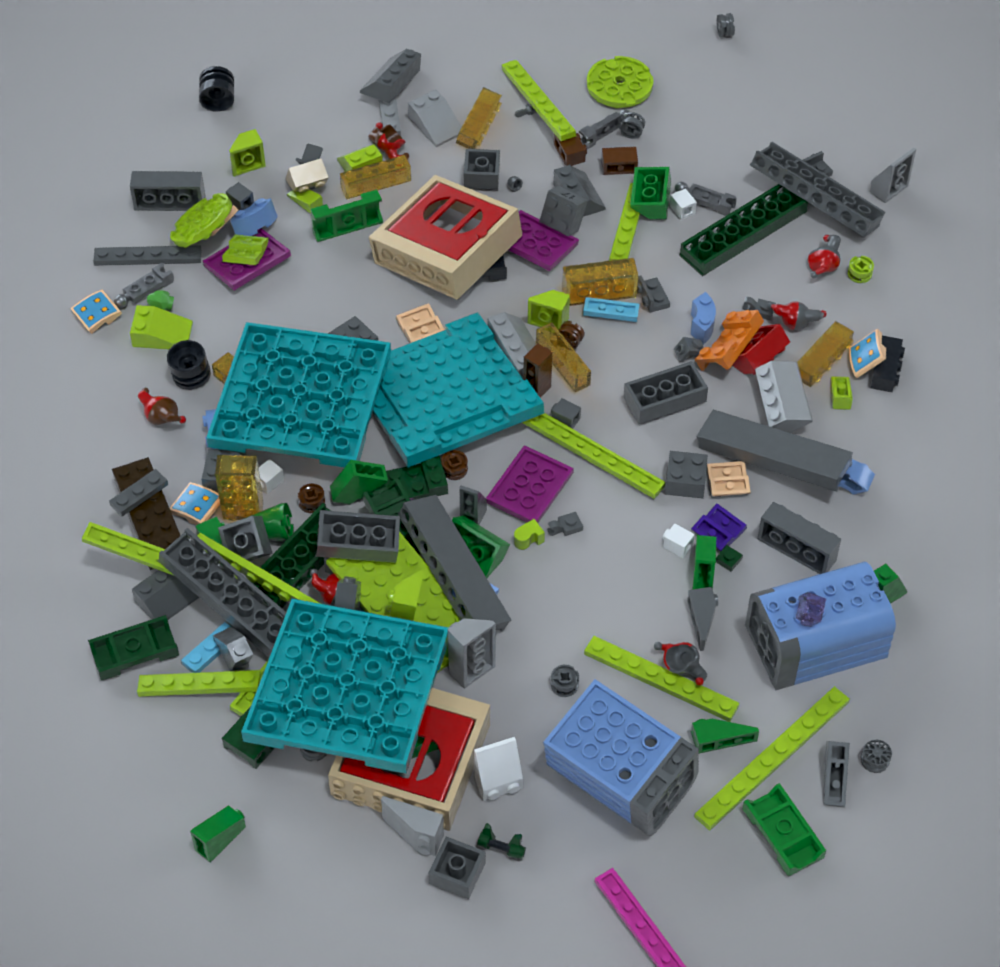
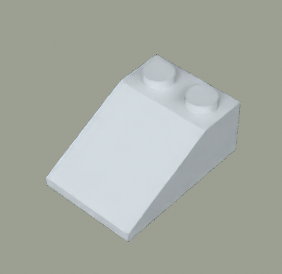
M515 737L474 749L475 782L483 801L488 799L495 800L501 795L516 793L523 788V776Z

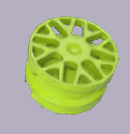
M867 256L853 257L849 263L848 277L855 283L870 281L874 263Z

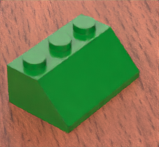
M635 167L630 202L632 209L648 219H667L671 189L670 167Z
M465 516L453 517L452 522L484 575L488 578L503 561L510 544Z

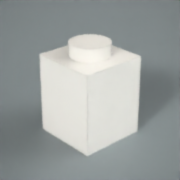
M686 189L671 194L670 208L680 220L696 213L697 202Z
M270 459L253 472L254 485L257 489L263 490L267 494L284 481L283 469Z
M674 524L671 529H667L663 534V548L684 558L693 546L695 534Z

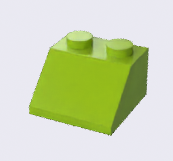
M256 129L240 133L229 150L233 177L266 167L263 142Z
M374 144L337 157V161L352 182L383 170L382 154Z
M550 290L529 297L527 324L557 332L564 321L569 319L570 295Z
M420 570L396 584L395 591L390 592L386 610L390 612L389 617L414 620L424 571Z

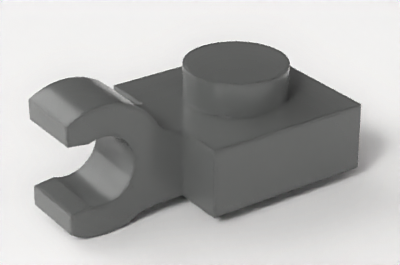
M745 297L743 310H758L763 319L770 321L774 313L773 309L767 307L771 301L758 299V302H756L751 297Z
M576 512L559 516L558 521L548 522L550 528L547 530L550 536L561 532L567 536L583 531V524Z

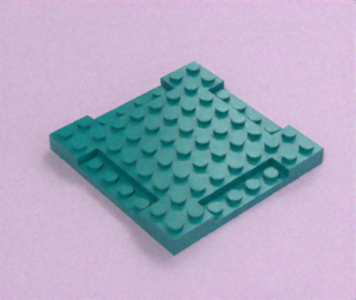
M478 312L445 324L446 330L391 350L385 376L381 380L373 407V414L407 467L544 414V402L528 380H523L494 340L493 332Z
M246 322L206 437L208 447L243 453L246 452V449L307 457L319 459V463L323 465L343 468L350 460L360 461L381 380L384 379L391 355V343Z
M291 599L241 731L243 742L284 749L286 745L362 760L365 761V766L407 774L437 671L441 668L448 646L449 628Z

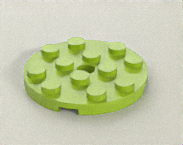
M614 56V59L606 60L604 58L590 68L587 74V89L591 96L599 103L616 109L626 108L645 101L653 90L654 81L653 76L649 72L650 69L641 61L626 56Z
M224 193L213 194V198L210 200L204 198L189 208L175 223V231L173 230L170 233V238L175 245L187 248L201 239H208L216 228L222 227L225 223V218L232 209V202L229 197Z

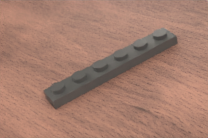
M192 245L187 248L179 246L102 247L94 249L93 262L94 266L201 263L202 248L201 245Z

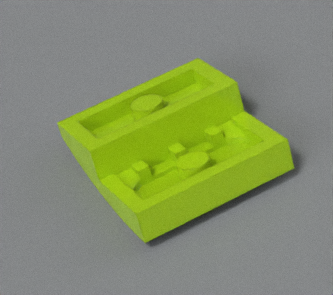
M235 234L229 240V249L222 255L223 262L257 265L266 250L268 238Z

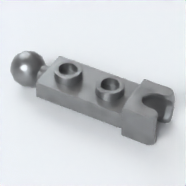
M623 109L619 113L615 112L608 115L605 119L593 124L591 127L587 125L580 129L579 133L583 135L581 138L582 144H585L587 149L596 145V141L617 130L623 116L630 111Z
M678 182L675 185V192L686 189L696 200L697 204L717 210L721 215L727 216L730 214L731 208L736 206L737 197L729 193L722 194L694 183L690 188L685 182Z
M160 263L152 268L153 271L123 288L124 294H118L115 297V305L119 308H124L128 305L129 300L135 304L159 288L167 287L174 282L173 272L171 270L165 272L164 263Z

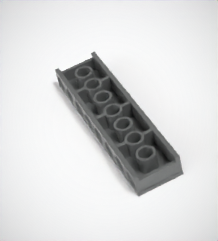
M771 142L762 151H756L750 163L751 167L863 237H866L880 226L885 211L774 142Z
M714 409L697 434L700 449L836 492L849 466H852L853 452Z
M437 495L404 502L398 516H400L402 523L460 621L464 618L490 620L496 623V630L500 629V631H503L512 619ZM405 513L409 514V521L406 519ZM415 526L418 529V536L415 534L414 531ZM423 544H427L428 551L424 549ZM433 557L437 561V567L433 564ZM442 575L446 576V583L443 581ZM452 588L456 593V599L452 596ZM463 606L466 612L465 615L461 611V607Z
M186 528L179 538L159 553L158 562L266 656L270 657L286 612L189 528Z

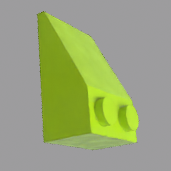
M136 305L130 330L132 346L169 350L174 344L190 339L193 321L155 306Z

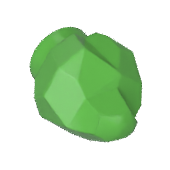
M157 290L147 296V303L150 306L171 311L174 297L169 296L170 293L167 291Z

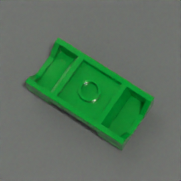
M378 190L360 194L361 200L329 209L327 204L311 208L312 231L316 241L321 242L382 224L383 219L379 209V202H382V198Z
M780 783L776 784L768 794L754 801L747 799L743 802V811L751 823L757 825L777 854V861L788 877L825 858L827 850Z

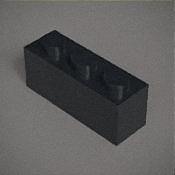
M882 335L881 344L886 348V359L875 366L871 389L892 393L894 386H898L900 375L896 374L901 372L903 362L899 361V359L903 358L905 347H902L903 339Z

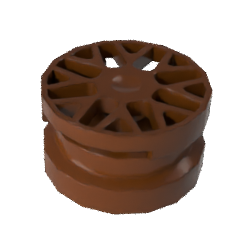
M564 321L556 333L557 341L568 349H576L585 336L583 328L577 323L575 325L572 324V321Z
M451 450L442 456L441 464L444 472H446L445 477L447 479L460 480L466 476L468 472V459L463 452Z
M309 483L300 488L298 493L300 509L311 514L314 512V508L317 509L322 503L325 504V493L320 485Z

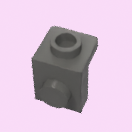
M683 337L675 346L674 351L679 362H684L688 356L697 357L704 346L700 339Z

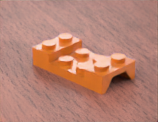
M758 310L732 311L726 315L725 320L722 322L725 330L721 332V335L712 344V347L701 349L695 358L701 371H704L710 362H716L726 370L730 369L764 322Z

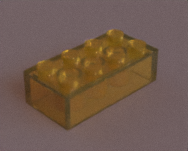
M634 258L563 267L562 292L570 295V306L585 304L586 297L621 300L636 298L638 271Z
M217 455L215 477L223 520H242L263 511L264 501L257 456Z

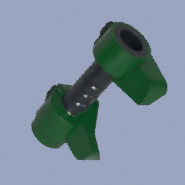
M489 823L485 824L478 838L477 846L485 849L493 847L507 852V855L511 858L523 859L526 847L521 845L522 834H515L509 843L501 842L495 839L496 836L492 832V827Z

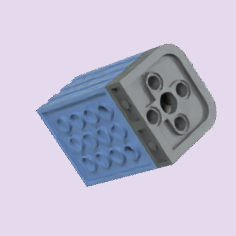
M864 561L750 595L745 626L775 691L888 658L891 641L896 629L895 616L884 590L881 591L878 587L879 581L869 563Z
M596 679L593 680L543 742L546 763L549 767L648 836L654 835L688 793L699 772V749Z

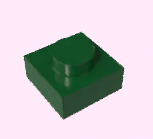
M726 545L716 557V563L732 572L742 560L743 555Z

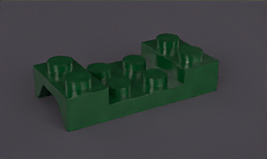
M438 455L421 462V464L387 470V483L372 491L375 492L386 487L398 477L409 499L412 501L433 495L448 494V483Z
M398 477L386 487L375 492L366 491L362 496L370 514L398 516L403 503L411 501ZM405 513L406 519L409 521V514ZM400 519L399 532L414 550L421 554ZM415 526L414 531L415 534L418 536V529ZM423 544V545H424V549L427 551V550H428L427 544Z
M166 615L88 640L101 681L121 675L120 670L156 658H159L161 662L179 656L178 647L174 641Z

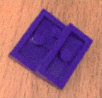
M716 503L706 516L702 515L691 530L698 535L716 537V548L722 551L726 545L730 546L747 529V525Z

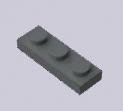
M154 469L109 500L110 506L122 517L168 485V480L157 469Z

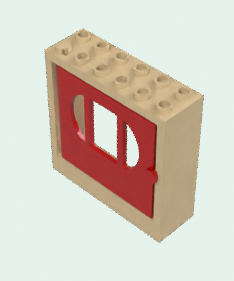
M434 175L369 236L375 264L458 300L522 236L519 212L514 206ZM441 204L443 205V206L440 207L428 220L425 221V219H426L437 207H439ZM449 208L466 214L450 231L433 225ZM472 218L481 221L474 229L458 233Z
M432 688L418 731V736L425 738L410 777L408 779L383 772L379 768L365 766V761L336 755L328 774L330 794L338 800L352 801L358 806L365 805L378 812H382V796L443 814L444 830L450 831L475 767L474 749L483 746L490 728V704ZM472 728H473V731H472L471 736H470V738H469L468 744H467L466 749H465V751H464V754H463V756H462L461 762H460L459 767H458V769H457V772H456V774H455L454 780H453L452 785H451V787H450V790H449V792H448L447 798H446V800H445V803H443V802H444V799H445V797H446L447 791H448V789H449V786H450V784H451V781H452V779H453L454 773H455V771H456V768H457V766H458V763H459V761H460L461 755H462L463 750H464V748H465V745H466V743H467L468 737H469L470 732H471V730H472ZM431 742H435L441 754L440 764L429 777L417 781V776Z

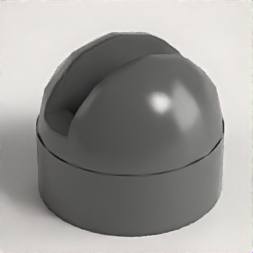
M512 176L508 179L507 184L511 190L518 191L522 187L523 181L519 177Z

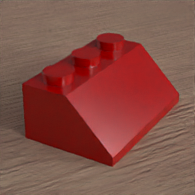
M781 324L760 326L732 366L743 374L755 375L756 368L773 361L774 356L783 352L790 343Z

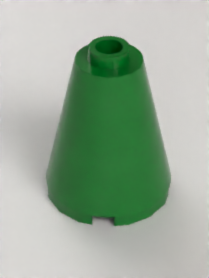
M280 503L251 515L262 516L269 540L286 541L294 533V524H291L290 521L292 513L288 503Z

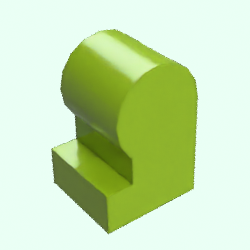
M535 519L515 530L514 545L516 548L524 550L534 542L537 545L545 542V532Z

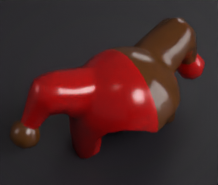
M381 122L376 123V127L368 135L369 140L376 143L378 149L384 152L393 163L409 159L410 156L407 152L403 155L397 154V150L406 142L392 125L389 124L383 128Z
M146 387L138 393V398L144 405L145 417L150 423L161 425L179 421L181 424L186 422L185 416H178V406L173 399L165 396L153 397L149 395V389Z

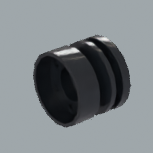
M212 66L201 72L199 76V102L205 109L220 112L232 107L234 103V76L227 68Z
M184 340L174 344L169 349L167 363L171 370L173 381L178 387L187 390L197 389L209 380L211 370L205 349L200 343Z

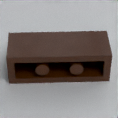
M537 343L524 356L523 380H528L540 398L551 388L552 352L547 347Z

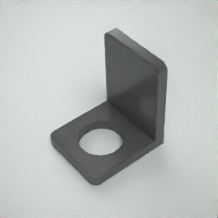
M308 143L302 159L296 158V161L301 165L320 159L323 148Z

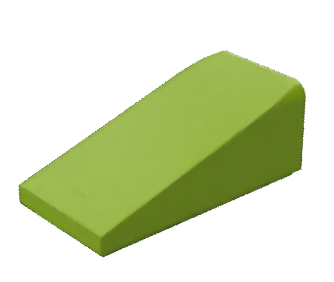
M292 190L287 193L290 199L310 214L311 208L323 205L322 196L314 191L308 190L299 193V191L293 192Z
M832 376L831 394L833 409L850 410L853 399L850 378Z

